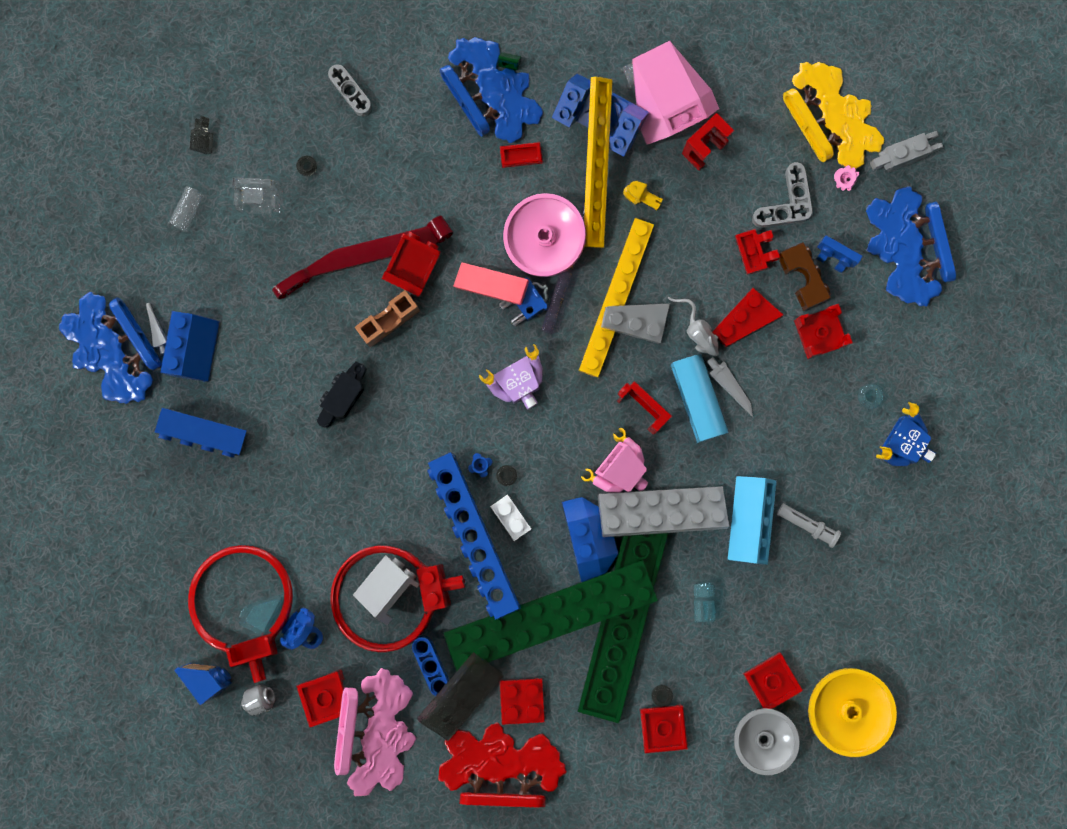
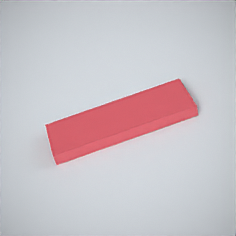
M461 262L454 287L522 305L529 280Z

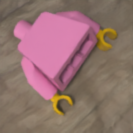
M619 428L623 436L619 438L613 433L614 440L619 443L595 472L597 476H594L592 470L585 469L591 473V477L585 479L581 476V478L586 482L592 481L593 485L606 492L620 493L623 490L630 492L633 487L638 491H643L648 482L642 478L647 470L644 466L645 459L642 449L630 437H626V432L623 428Z

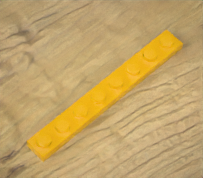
M591 77L584 224L586 228L584 247L604 248L612 79Z
M637 218L634 219L580 365V372L599 377L615 331L601 328L605 307L625 306L654 224Z

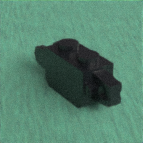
M355 361L346 373L342 371L341 374H337L334 377L332 388L329 392L326 391L320 399V402H322L320 407L323 410L319 417H317L319 426L327 428L331 426L336 417L343 419L348 416L364 391L363 384L361 383L367 371L364 365Z

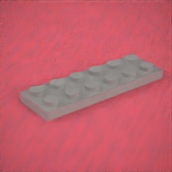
M723 486L598 495L603 537L728 529L729 527Z

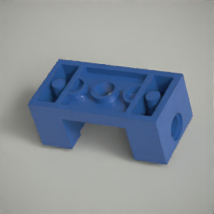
M579 74L569 79L552 118L569 128L576 121L589 127L591 81ZM613 92L611 98L609 149L624 157L632 148L649 112Z

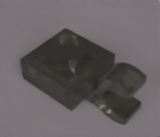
M200 116V119H195V128L191 130L190 150L209 155L212 153L214 133L208 132L209 118Z

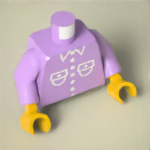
M533 344L535 348L533 352H528L527 347H525L526 357L493 375L486 369L489 374L486 379L479 375L480 380L487 385L494 396L505 402L512 401L514 404L522 400L527 410L538 404L532 393L539 390V385L542 383L543 368L538 356L539 350L535 344Z

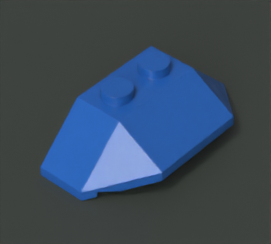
M583 497L562 502L581 582L606 574L618 555L614 536H602L599 507Z

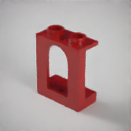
M635 381L631 385L627 382L618 393L620 396L617 400L618 403L629 394L656 419L647 429L653 435L672 417Z

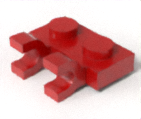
M756 229L735 235L747 275L766 270L768 268L766 263L778 261V258H780L778 249L763 254L760 245L772 241L774 238L772 230L757 235Z

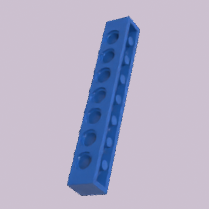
M450 452L429 462L430 469L427 470L431 480H435L438 488H436L437 495L440 500L444 499L447 506L444 508L448 519L452 518L454 522L453 532L456 538H460L463 546H460L465 558L469 557L472 564L469 566L472 576L478 578L480 585L477 587L481 596L486 597L488 601L486 608L490 617L494 616L495 620L520 610L519 602L455 455ZM446 474L452 475V481L449 484L443 483V477ZM456 492L460 493V501L452 503L451 496ZM465 511L468 512L469 519L461 523L459 520L460 514ZM471 531L477 532V539L474 542H469L467 538ZM479 550H484L486 553V558L482 562H478L476 559V553ZM489 569L493 570L495 574L494 579L490 582L484 578L485 572ZM496 589H500L503 592V598L498 602L493 599V592Z

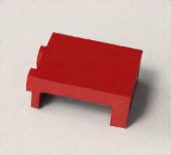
M409 231L407 235L402 234L401 240L381 279L420 297L441 251L438 250V245L427 241L425 244L419 241L420 236Z

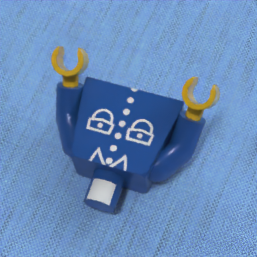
M908 402L910 409H902V412L907 414L908 417L902 416L898 419L883 446L879 447L881 448L879 451L882 452V455L877 454L876 458L883 459L891 466H908L909 464L917 463L920 458L928 463L933 460L936 453L927 448L931 437L928 435V430L918 413L919 406L917 404Z

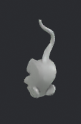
M668 297L673 302H686L692 306L687 334L697 344L695 349L702 353L718 356V336L711 332L712 329L705 320L695 321V304L689 299H672Z

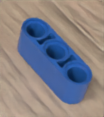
M420 636L413 642V653L431 693L438 697L444 696L450 688V680L432 640L427 636ZM419 641H425L428 644L427 651L422 652L418 649L417 644ZM427 661H434L437 664V669L429 671L426 668ZM442 680L446 685V689L443 691L437 690L435 682Z

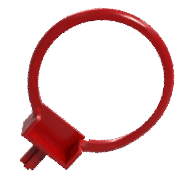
M246 545L228 547L210 556L195 573L188 594L189 614L201 638L212 647L227 653L230 667L249 663L254 683L266 680L262 659L278 654L275 638L285 626L292 609L293 590L291 581L284 566L269 552ZM235 553L254 554L269 562L279 574L284 588L283 607L276 622L269 630L271 634L241 642L229 648L227 643L211 636L201 625L195 610L196 587L202 574L222 557Z
M385 545L368 547L349 557L338 570L331 588L333 617L341 632L355 645L373 652L399 650L412 643L425 631L437 609L451 606L448 591L465 588V579L463 575L445 578L443 564L426 566L412 553L397 547ZM376 553H390L400 556L410 562L415 568H419L416 571L425 611L424 616L418 627L409 636L390 644L372 643L356 635L343 619L339 605L340 587L348 570L360 559Z

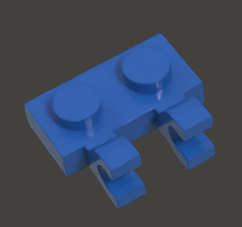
M825 236L817 246V248L821 249V252L816 259L824 263L827 257H835L839 262L834 269L840 273L846 267H855L862 258V255L828 236Z

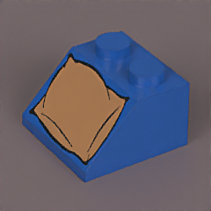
M188 663L174 670L200 705L212 700L232 684L229 680L231 679L230 674L226 669H221L220 666Z

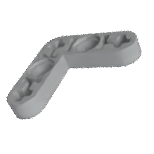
M791 163L785 172L790 204L757 209L752 216V222L755 226L764 228L799 223L809 219L812 214V205L806 171L801 163ZM793 168H795L796 171H800V173L797 176V183H794L796 180L795 174L790 173L792 172ZM794 188H801L804 191V196L796 197L793 193ZM800 207L807 211L804 217H802L801 213L794 214V219H792V212L799 211ZM784 210L787 213V219L780 220L777 217V211ZM770 211H773L772 217L766 218L764 222L761 219H757L760 213L763 216H769L771 214Z

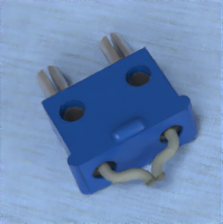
M529 280L522 305H517L522 313L511 320L514 326L525 319L527 321L531 320L544 310L548 311V306L545 302L548 300L547 290L549 289L546 285L542 286L538 282L531 283ZM534 285H537L539 288L544 289V300L538 293ZM506 301L499 303L502 309L512 304ZM529 309H533L531 314L527 313Z

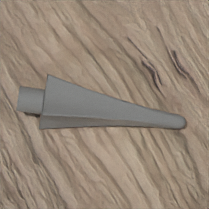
M147 303L146 308L150 320L153 348H157L160 355L164 356L167 337L154 314L151 304Z

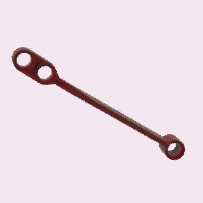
M442 215L432 219L427 226L410 231L420 236L419 241L425 244L427 241L434 244L442 243L445 241V238L448 239L453 235V231ZM403 233L335 249L310 266L295 272L277 284L272 291L277 299L280 300L285 298L286 294L289 295L302 287L303 283H308L314 276L390 258L393 256Z

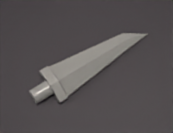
M714 357L709 359L707 363L713 369L709 375L753 417L751 403L730 372L727 364L723 361L719 365Z

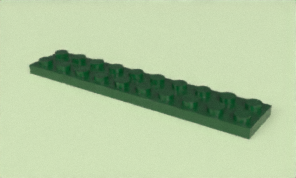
M668 533L623 536L614 570L643 560L654 589ZM650 604L600 622L577 712L615 723L620 722Z
M642 560L521 604L520 610L495 620L494 616H488L444 632V636L458 674L658 600Z

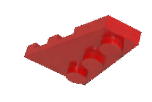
M752 288L712 333L718 336V340L727 347L777 320L783 314L758 291Z

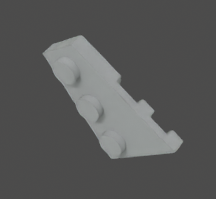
M670 304L605 307L601 328L659 344L662 340Z

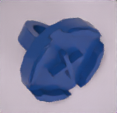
M301 608L299 613L296 611L288 618L281 632L284 634L283 638L280 637L281 645L290 650L300 645L314 649L323 640L322 632L313 626L315 617L313 612L306 608ZM316 633L315 639L312 642H307L308 635Z

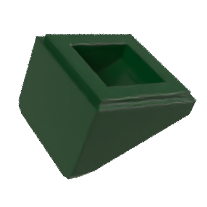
M507 53L499 55V67L515 71L519 69L521 56Z

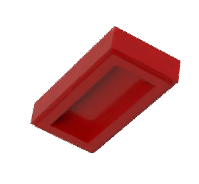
M540 142L500 146L502 168L542 164Z

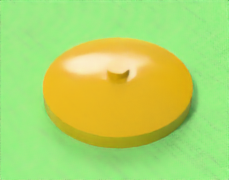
M839 669L826 675L814 688L808 706L809 721L816 737L833 752L847 757H862L879 750L891 737L896 724V705L890 690L878 677L860 669Z

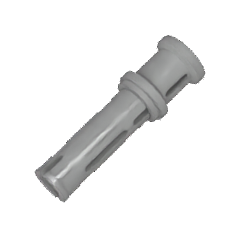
M784 503L777 512L778 516L808 531L814 539L818 538L826 542L830 548L835 546L841 535L839 530L834 531L825 526L824 522H816Z

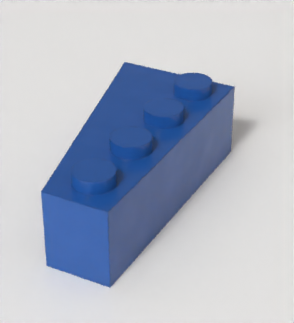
M162 408L155 433H159L158 438L169 441L172 440V437L181 439L180 444L191 447L193 443L202 445V450L214 452V448L223 451L222 455L234 458L235 454L240 455L246 430Z

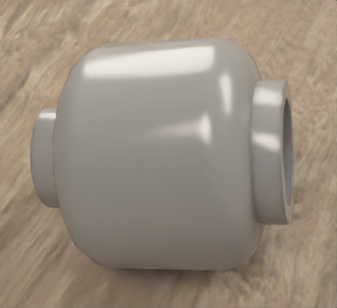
M264 684L249 688L243 694L242 708L252 716L268 712L272 709L275 702V694L270 687Z

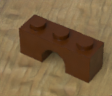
M804 242L779 254L780 258L778 260L786 275L791 272H800L806 279L805 287L795 293L803 311L822 304L831 298L830 289L826 283H823L820 277L821 271L817 265H814L811 259L812 252L808 246H805Z

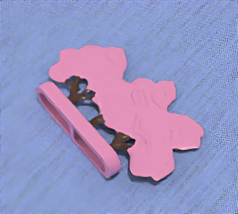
M383 668L375 676H367L362 680L361 688L367 697L360 706H358V691L355 688H345L342 694L334 769L336 775H347L350 771L351 761L355 762L357 765L356 770L347 781L350 789L354 790V796L369 795L379 782L383 788L389 791L400 785L403 780L404 765L400 763L397 755L400 752L408 751L417 739L413 733L407 731L408 727L403 721L396 722L395 715L408 705L413 692L408 686L404 685L399 675H390L389 670H384ZM371 692H374V695L372 697H369V694ZM375 698L378 700L375 706L366 709V706H369V701ZM372 711L373 715L370 716L367 712ZM358 713H364L368 718V726L364 731H355ZM354 737H359L363 747L362 751L352 755ZM360 759L366 760V763H360Z

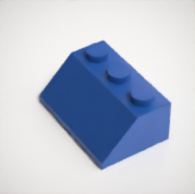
M172 311L161 373L173 377L209 382L219 321L194 314Z

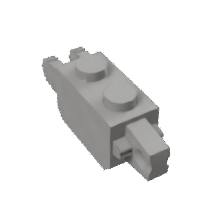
M937 131L926 135L922 133L886 147L879 153L880 157L870 162L872 170L884 167L888 172H892L923 160L929 154L942 149V143L930 146L928 142L938 136Z

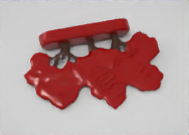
M496 722L485 729L483 739L480 741L472 736L470 732L453 730L444 741L448 752L453 756L439 766L438 780L444 782L450 791L457 790L465 783H470L474 787V792H462L460 794L459 804L546 807V797L544 795L530 794L528 790L532 786L539 784L542 789L548 792L554 791L558 787L559 777L567 773L565 764L560 762V752L550 744L549 739L544 734H538L529 738L520 750L514 748V739L509 734H504L502 726ZM531 771H535L536 776L533 781L528 780V783H526L528 774ZM472 773L475 774V781L471 779ZM519 774L524 776L523 780H520ZM539 776H542V781H537ZM505 779H517L521 783L520 792L518 794L503 793V782ZM489 780L497 785V793L480 792L483 781Z

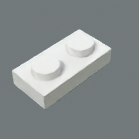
M508 494L490 506L514 541L531 530Z

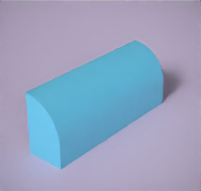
M702 354L673 362L671 368L697 443L729 433Z
M736 476L728 560L768 565L776 480Z

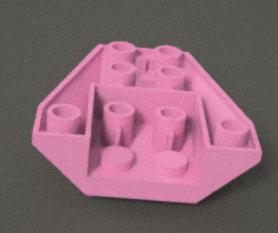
M670 41L632 59L636 105L649 112L640 130L646 145L672 136L708 118L719 110L711 88Z

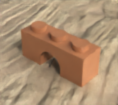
M406 290L389 301V305L384 311L376 316L370 315L355 326V329L370 348L420 312L418 306Z

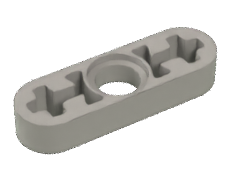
M333 65L330 67L328 76L332 84L358 116H367L372 109L367 96L343 66ZM335 72L341 73L344 80L343 83H341L338 77H335ZM348 86H353L356 89L353 95H346L344 93ZM358 98L362 104H365L366 108L364 110L359 108L355 99Z

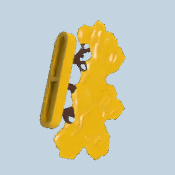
M808 62L800 63V72L793 76L792 82L795 87L805 91V100H803L796 89H790L783 94L784 103L821 162H825L833 157L832 144L837 146L839 150L837 158L839 164L849 165L851 168L857 169L864 164V150L880 152L884 144V137L877 128L864 123V119L871 114V101L865 99L858 100L857 97L850 94L845 97L840 96L839 90L843 83L842 70L840 68L828 66L820 62L813 65ZM806 85H809V86H810V87H809V90H806V88H805ZM813 88H815L817 90L816 97L811 100L810 98L812 96L810 92ZM811 104L818 106L823 112L822 118L816 121L808 106ZM823 124L831 130L832 134L829 139H827L819 125ZM841 138L843 141L838 143L836 140Z

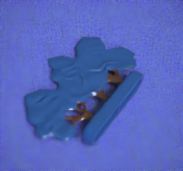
M476 37L469 41L465 38L457 39L456 48L449 52L448 59L454 65L461 66V77L457 76L450 65H446L440 68L442 79L481 137L490 132L486 119H492L496 123V138L513 143L522 137V123L529 125L538 124L543 114L542 108L534 99L522 96V92L529 87V74L523 72L515 73L514 70L508 68L499 71L496 66L500 49L499 44L496 42L485 41L482 38ZM465 60L466 64L463 66L462 61ZM472 64L474 66L472 73L466 75L468 73V70H466L468 65ZM475 75L477 76V78L472 79L471 76ZM467 80L476 82L480 88L479 93L471 97L463 83ZM480 99L488 104L489 109L484 115L474 101ZM497 112L500 113V116L495 117L493 115Z
M909 186L896 190L892 203L889 204L886 200L875 198L866 208L870 223L881 230L879 235L871 238L866 251L873 255L878 254L880 259L886 263L893 261L896 263L897 268L888 277L887 292L893 296H898L901 301L907 304L916 302L919 306L927 307L930 298L939 296L942 291L941 284L932 278L935 268H939L944 282L955 281L956 272L939 204L937 202L928 203L925 207L926 217L923 218L918 214V208L922 203V196L917 192H913ZM916 217L917 220L911 221L910 218ZM924 223H928L932 239H924L918 228ZM933 244L936 254L935 261L929 262L922 257L921 249L923 246ZM923 261L926 265L922 266L919 262ZM929 267L930 269H927L928 274L921 278L920 272L922 269ZM930 277V282L926 283L925 280Z
M89 292L79 299V314H64L62 322L59 324V330L67 340L79 343V348L73 353V368L82 369L85 367L91 372L103 369L105 376L102 380L101 388L102 397L105 400H116L119 403L125 404L131 400L136 402L145 400V391L152 385L153 379L149 373L140 371L139 361L142 359L151 370H156L162 366V361L128 307L120 298L116 297L110 301L109 307L114 316H109L105 312L106 300L104 296L94 295L92 292ZM102 319H106L107 322H105L104 324H102V323H101V320H102ZM115 321H118L126 333L124 336L121 337L112 331ZM128 339L137 351L133 357L125 355L121 350L122 343ZM129 358L130 361L127 363L124 359ZM134 362V371L132 374H128V366ZM138 371L139 376L135 377V373Z

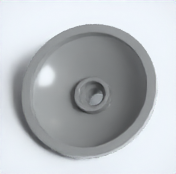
M762 708L748 713L741 719L735 730L734 747L738 758L749 770L761 775H774L786 770L794 762L799 751V735L795 725L786 715L774 709ZM766 735L767 741L762 743L760 741L761 736Z

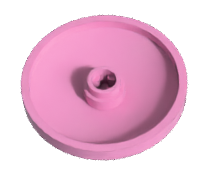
M536 194L522 200L510 212L504 226V246L509 258L522 271L537 277L556 276L567 271L580 258L586 242V228L579 211L567 199L554 194Z

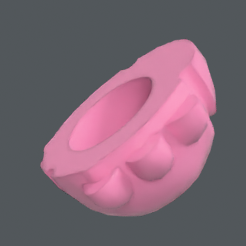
M849 165L844 169H838L834 175L836 187L841 188L842 191L846 189L850 191L855 182H857L859 172H856V169L854 167L851 168Z

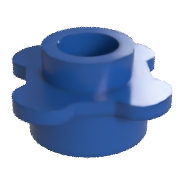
M476 453L473 455V461L468 466V470L471 473H478L481 477H486L488 475L487 470L492 465V460Z

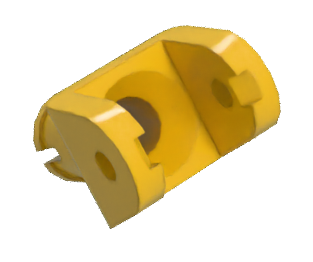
M638 181L631 182L623 191L625 198L636 205L642 202L654 208V210L659 208V203L663 200L648 192L647 184Z

